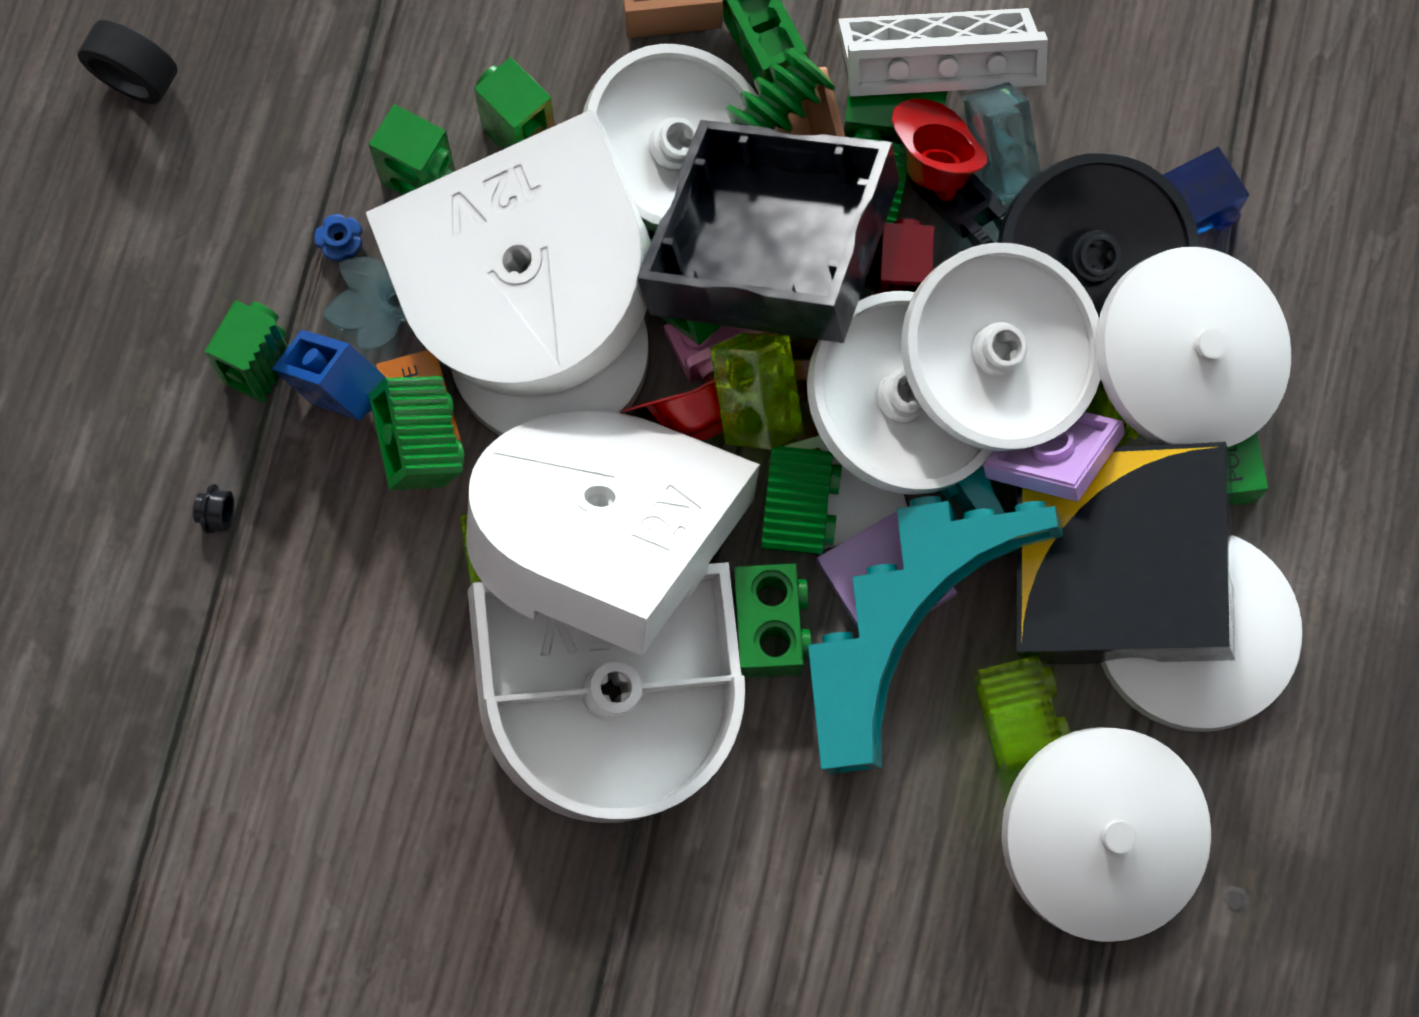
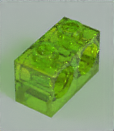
M741 333L710 347L725 444L771 450L804 434L789 336Z

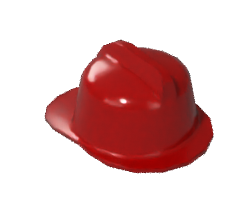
M916 98L900 102L894 108L891 121L895 132L906 148V170L909 177L917 185L933 190L942 201H950L956 191L960 190L969 181L972 173L978 172L986 166L988 155L955 111L942 103Z
M734 369L694 390L621 410L620 413L646 407L660 425L700 441L707 440L732 427L736 422V414L725 381V376L734 372Z

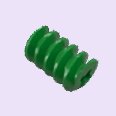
M786 49L783 52V56L788 67L784 68L772 62L768 68L774 81L771 83L761 77H757L754 83L759 96L757 97L743 91L740 93V98L745 109L741 110L729 104L725 110L733 124L767 127L772 130L777 126L790 133L793 130V126L788 115L793 113L803 119L806 118L808 114L802 101L807 99L819 105L822 99L816 87L821 85L832 91L836 87L804 53L800 55L790 49Z

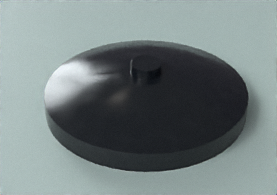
M1100 152L1077 155L1059 161L1045 168L1029 180L1008 207L997 243L1019 244L1036 249L1061 263L1085 288L1094 304L1098 317H1100L1105 300L1112 288L1135 265L1167 250L1181 247H1200L1193 215L1180 192L1165 176L1137 159L1114 153Z

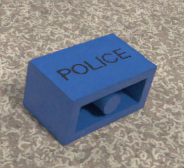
M302 329L272 368L275 373L312 405L361 421L366 414L372 411L368 393L384 378H387L349 343Z

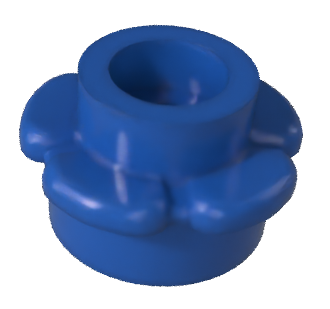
M334 214L326 217L323 220L322 227L316 229L314 241L316 246L323 250L322 253L326 258L334 261H347L353 258L362 246L360 235L363 231L359 222L354 218L348 217L346 219L341 214ZM337 233L343 234L341 240H335L334 236Z

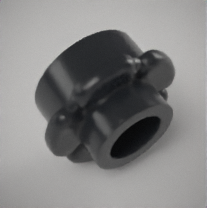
M211 484L207 488V493L197 494L193 505V519L195 523H200L204 533H214L215 530L227 531L230 528L235 506L233 493L231 491L219 490L218 485Z

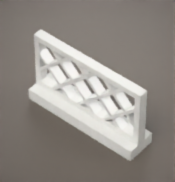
M1028 8L838 19L839 36L848 71V91L850 96L1046 85L1048 39L1045 32L1037 31Z

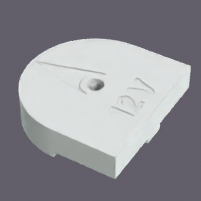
M592 109L366 212L400 305L415 335L434 356L453 372L484 390L513 397H536L559 393L576 387L593 378L617 359L637 333L648 307L637 277L651 241L604 126ZM530 263L528 265V269L523 273H520L522 271V267Z
M572 411L536 418L514 427L497 438L485 449L472 471L469 484L466 530L468 555L476 574L483 584L497 598L515 611L533 620L539 613H542L642 656L685 596L690 597L708 572L710 560L754 501L760 464L657 423L626 414L603 411Z
M729 562L708 565V572L690 597L685 596L642 656L542 613H539L533 620L503 603L483 582H474L469 587V611L478 705L482 727L491 751L499 765L512 782L526 795L542 806L569 818L596 823H620L650 816L681 803L704 786L718 771L727 758L737 737L745 701L744 675L741 676ZM608 679L612 680L614 686H620L621 695L615 698V702H611L609 695L602 694L601 686L606 684Z

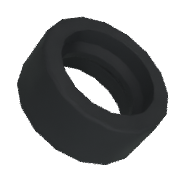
M110 20L97 21L77 52L79 61L97 79L112 89L143 103L156 104L160 102L178 72L175 61L158 44L143 34Z

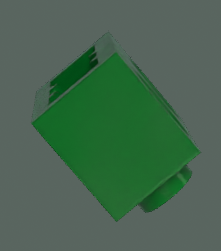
M722 0V19L754 80L757 77H761L772 83L774 80L768 67L773 62L787 68L788 66L783 56V52L786 49H790L800 55L802 53L806 56L808 55V51L781 0Z
M393 104L368 144L380 183L401 195H405L455 172L446 130Z
M796 563L734 567L736 630L741 676L744 675V678L801 675L803 660H810L808 645H811L810 629L800 628L799 610L808 609L807 580L797 579ZM766 586H775L784 593L785 600L777 606H767L758 599L757 593ZM768 636H779L787 642L789 649L782 656L772 657L762 651L760 643Z

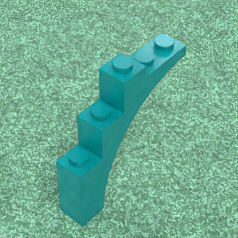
M938 496L915 498L910 501V507L897 508L904 569L897 570V565L880 564L866 568L867 575L853 576L859 638L854 639L851 632H837L822 636L823 643L808 645L821 770L833 775L882 768V724L889 687L902 653L921 622L955 585L986 563L1023 546L1063 537L1061 516L1055 506L1047 507L1044 501H1030L1016 505L1015 512L996 515L993 509H976L965 512L963 514L964 519L957 520L956 511L949 501L941 502V498Z

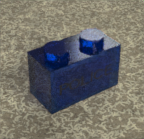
M1219 146L1163 174L1186 201L1193 215L1198 237L1199 234L1212 227L1217 232L1224 230L1241 218L1240 211L1250 194Z

